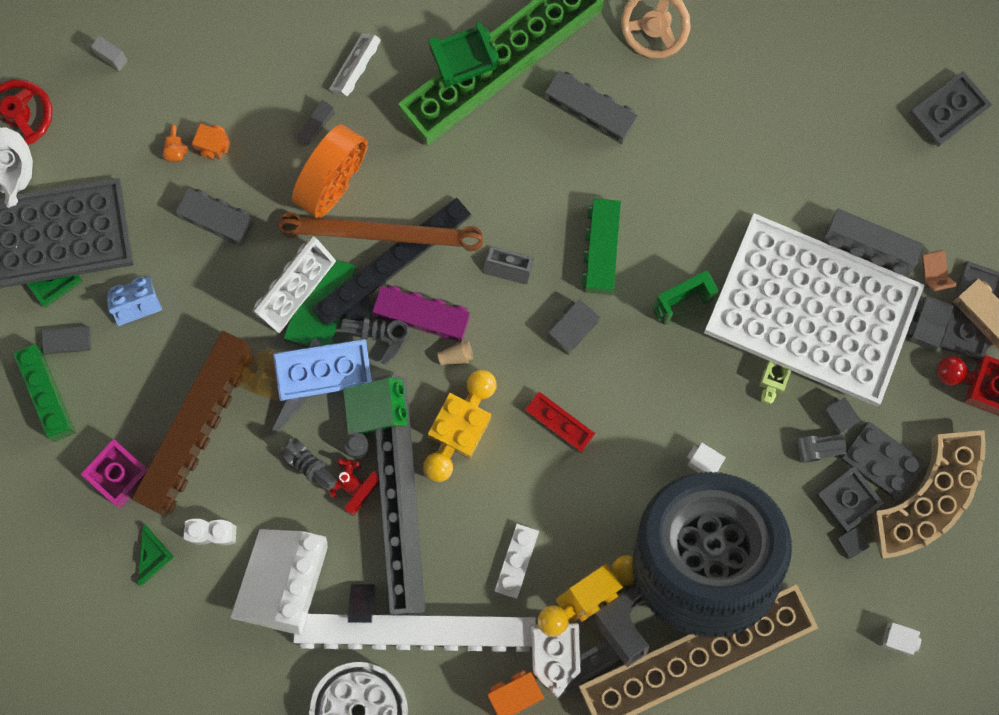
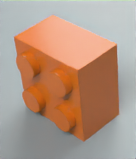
M525 670L511 676L513 681L506 685L502 681L490 687L491 693L487 694L497 715H514L545 699L532 673L526 674Z

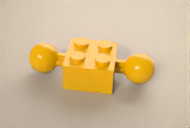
M477 370L468 377L467 390L469 394L466 400L449 393L428 433L429 439L441 444L438 452L428 455L424 460L423 472L429 480L443 482L451 476L453 471L451 457L454 451L468 459L474 453L492 417V414L478 407L481 400L491 397L496 390V379L489 371Z
M629 555L620 556L613 562L611 569L606 563L555 599L559 606H547L539 613V629L547 636H559L566 631L569 621L573 623L579 619L580 622H583L600 610V605L604 603L609 604L619 597L616 592L622 589L623 586L635 584L632 566L633 557Z

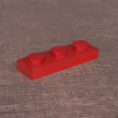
M540 391L525 409V412L580 453H582L596 434Z

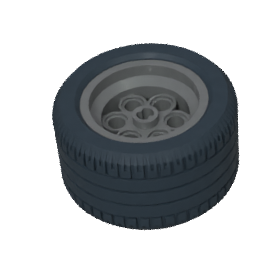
M700 472L685 475L673 480L658 491L643 512L633 552L632 566L635 583L648 608H651V611L659 619H662L663 622H666L672 628L675 627L676 630L699 637L717 638L733 635V633L737 634L761 620L774 604L791 561V534L785 516H783L781 509L767 493H764L762 489L760 490L758 486L756 487L755 484H751L750 481L732 476V474H723L722 472ZM691 541L694 545H687L684 542ZM730 560L737 561L739 565H733L730 563ZM687 563H694L697 567L692 568ZM710 573H717L720 577H713Z

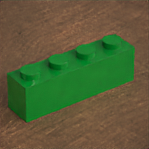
M594 198L592 205H588L587 219H591V225L586 227L585 241H589V249H584L583 263H587V272H582L581 285L585 286V293L613 295L621 201Z
M36 344L14 352V357L47 438L56 442L75 434L76 431L43 354V350Z

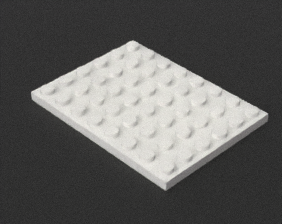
M754 213L704 333L879 407L925 285Z

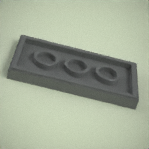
M966 261L951 303L953 310L939 347L978 361L986 355L990 340L953 301L977 279L986 282L991 287L992 293L999 298V272Z

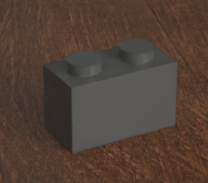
M580 299L576 303L571 302L563 311L565 315L559 321L556 318L548 327L550 330L548 338L567 355L578 346L600 320V316Z

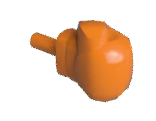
M171 125L170 137H165L163 158L168 162H180L183 160L184 154L188 153L187 145L181 143L182 139L180 137H176V125Z

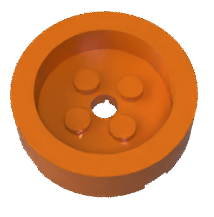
M343 124L334 127L318 144L303 167L293 190L292 202L316 218L326 215L350 186L348 182L354 172H358L367 152L368 140Z

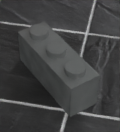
M188 188L176 210V214L180 219L240 247L253 224L249 213L241 208L234 210L228 207L229 204L224 200L217 198L215 201L200 189L194 191Z

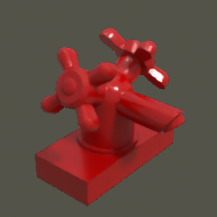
M339 459L337 464L344 467L343 473L337 479L335 487L327 491L334 499L337 498L335 490L342 488L352 499L344 509L354 517L380 484L379 475L373 471L368 479L363 482L352 474L353 468H361L358 461Z

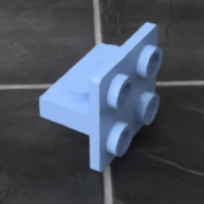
M150 276L138 277L132 283L116 285L110 291H107L108 310L110 314H113L118 326L162 310Z

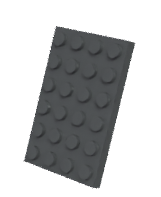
M120 178L17 195V205L10 208L4 203L5 197L0 198V288L134 265Z

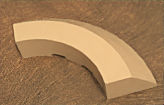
M984 430L937 434L932 437L929 467L917 490L898 506L871 513L873 537L881 559L908 554L929 545L952 528L970 505L978 482L982 477L981 471L983 461H985L986 447Z

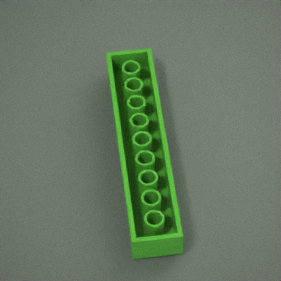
M533 0L490 33L491 39L488 41L491 48H496L499 56L497 69L445 88L440 73H438L398 103L399 113L423 142L429 146L602 12L604 1Z

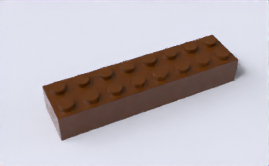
M223 330L221 331L132 498L133 501L164 517L168 513L171 514L177 504L175 499L178 493H182L187 486L188 480L186 478L189 472H193L199 463L197 457L200 451H204L210 442L208 437L212 429L215 430L221 421L219 415L223 408H228L232 400L230 395L234 387L238 388L242 382L243 375L241 374L244 368H248L253 361V350L248 342Z

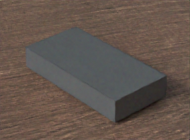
M90 327L42 330L43 354L91 350Z

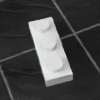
M361 34L329 88L333 94L348 97L353 91L355 83L365 71L369 59L374 55L381 41L376 35Z
M516 524L494 592L514 599L518 598L537 540L538 530Z

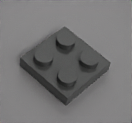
M855 466L816 495L845 532L851 530L884 504Z

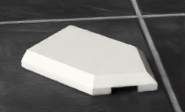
M579 623L568 624L566 631L556 637L545 635L539 629L538 624H531L533 674L558 698L568 684L580 673Z

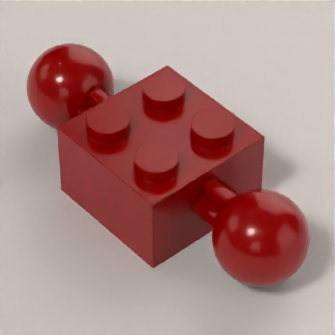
M988 355L983 356L978 360L974 372L968 370L965 362L956 356L945 357L939 362L937 376L942 383L955 386L963 382L969 385L964 403L999 416L998 359Z

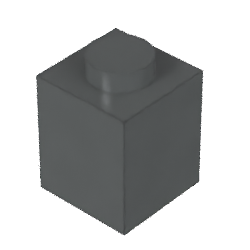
M837 397L825 404L827 408L821 412L836 435L841 434L861 421L846 397L838 400Z

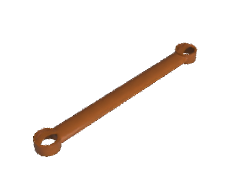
M293 212L283 214L278 221V226L283 235L290 238L304 234L458 246L470 252L479 250L484 242L482 232L475 226H467L464 229L306 218L299 217ZM285 223L294 224L297 226L292 231H286L283 229V225ZM471 237L479 241L474 245H467L463 242V239Z

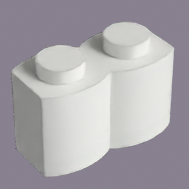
M190 519L185 521L184 539L197 545L213 542L217 545L228 546L236 543L237 526L226 520L207 522L202 519Z

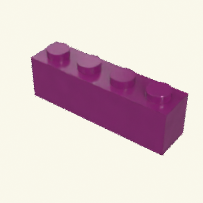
M387 285V288L381 286L373 310L374 317L389 322L400 320L409 328L457 342L463 341L470 320V312H467V308L460 305L450 307L444 305V301L432 298L431 301L423 299V296L416 292L406 294L400 292V288L392 285Z

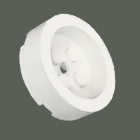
M352 662L336 667L321 679L313 692L309 715H352L353 706L361 704L365 708V715H408V704L402 686L390 672L374 664Z

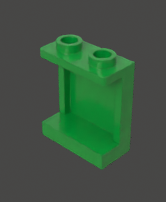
M480 21L475 22L474 28L442 40H438L437 36L428 39L429 49L445 88L497 69V60H499L495 47L491 48L488 41L491 39L486 26L482 27Z
M708 270L658 295L653 305V313L658 321L662 320L664 325L668 324L673 315L670 307L696 293L700 295L704 304L712 301L718 292V288Z
M386 378L343 389L348 435L357 432L366 436L370 435L372 431L408 425V413L404 398L405 388L401 379Z

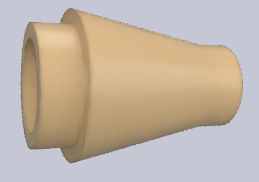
M461 341L438 352L441 366L469 363V360H473L470 343H463Z

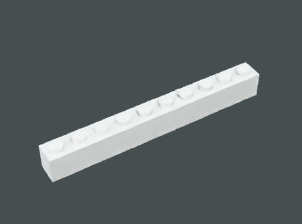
M307 614L302 634H294V643L300 644L302 649H314V644H324V649H338V644H346L348 649H362V645H372V650H386V645H396V650H410L411 645L420 646V650L433 651L434 646H444V651H458V646H468V651H482V647H492V651L506 652V647H516V652H530V647H532L531 624H536V618L373 615L372 623H348V615Z

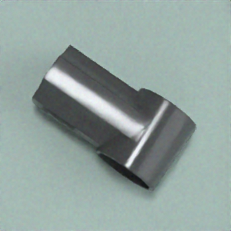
M843 434L819 438L817 436H808L797 439L801 463L846 454V443Z

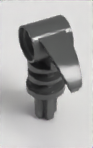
M365 317L364 321L343 319L341 323V332L362 335V339L366 340L369 336H372L373 340L380 337L381 341L388 342L389 348L380 361L383 365L395 359L409 339L408 326L400 320L393 321L387 325L384 320L382 324H379L376 319L374 323H371L370 318ZM402 328L405 333L402 337L395 338L392 335L393 330Z
M296 437L294 440L289 439L283 445L280 456L294 469L297 468L301 471L308 481L312 483L318 482L326 490L335 487L337 480L326 471L327 465L315 457Z

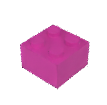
M113 439L81 475L115 506L122 508L135 494L148 468L118 441Z

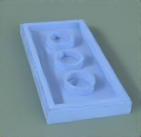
M366 339L272 354L280 401L342 391L344 388L372 382Z

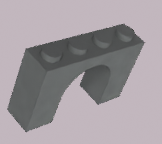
M636 584L632 590L619 593V597L613 602L600 605V610L594 615V624L627 667L647 655L649 645L635 628L630 618L631 611L637 605L644 602Z

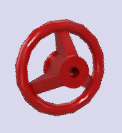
M12 79L1 83L0 94L12 88H25L16 95L7 96L1 101L0 118H4L6 123L12 127H19L25 135L23 139L27 145L35 143L46 134L52 122L53 107L48 94L39 85L28 80ZM34 94L41 100L44 108L43 120L35 132H33L28 124L31 111L27 105Z

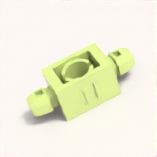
M771 361L767 362L759 384L760 387L765 388L762 391L761 401L766 404H771L777 395L776 393L781 394L785 390L791 374V370L780 366L779 369L782 371V377L773 381L775 376L772 374V368L777 367L778 364Z

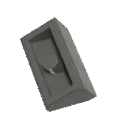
M490 246L483 273L527 284L534 258Z

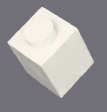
M701 443L698 448L693 446L687 458L690 461L687 466L699 473L718 472L726 457Z
M887 623L881 646L905 655H914V652H918L921 645L920 631L896 623Z

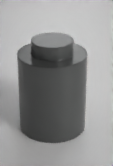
M351 433L344 441V448L353 459H363L369 453V443L361 433Z

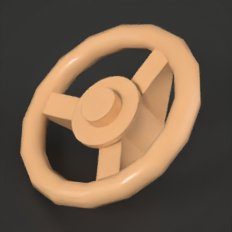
M628 0L621 15V28L628 45L638 54L651 59L667 58L677 53L686 43L690 32V16L683 1L659 0L655 10L647 12L641 19L629 22L632 9L641 0ZM669 2L677 8L681 16L682 28L676 41L670 27L672 18L668 12ZM643 29L650 37H661L667 48L651 50L643 47L634 39L631 31Z

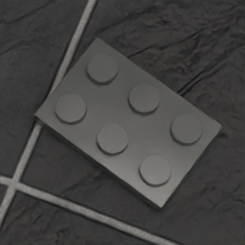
M962 71L912 109L910 114L935 144L940 147L988 110L992 104L966 73Z
M870 421L867 422L846 451V454L841 458L850 467L855 466L861 475L897 501L902 499L927 464Z

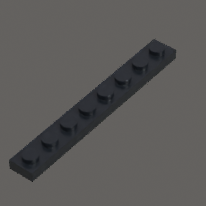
M456 197L420 226L456 229L471 217V213ZM397 242L312 307L313 311L326 327L330 326L434 245Z

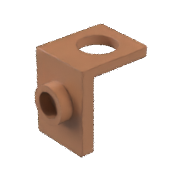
M944 250L922 254L924 281L927 286L934 291L956 286V282L948 277Z

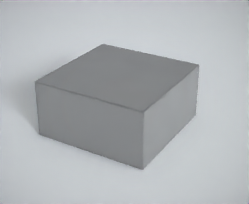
M101 36L91 46L98 58L119 72L128 61L119 48Z

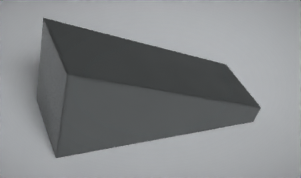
M322 99L297 137L309 145L335 114L334 108Z

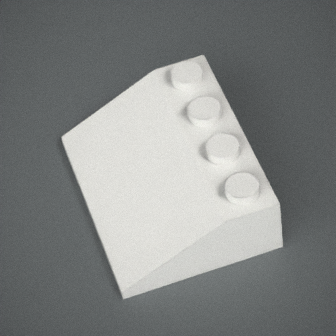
M314 236L309 238L306 243L299 247L294 259L285 265L283 273L279 278L270 284L269 290L264 297L255 303L252 312L280 333L336 260Z
M259 529L231 619L301 635L328 549L326 537L304 531Z

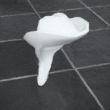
M5 127L0 128V192L5 193L4 203L10 208L17 205V192L25 189L32 177L33 160L29 146L21 135Z

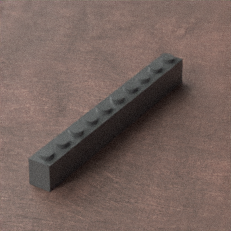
M386 375L372 378V382L386 378L401 379L405 388L404 398L408 413L407 426H394L376 430L390 615L425 613L406 377Z

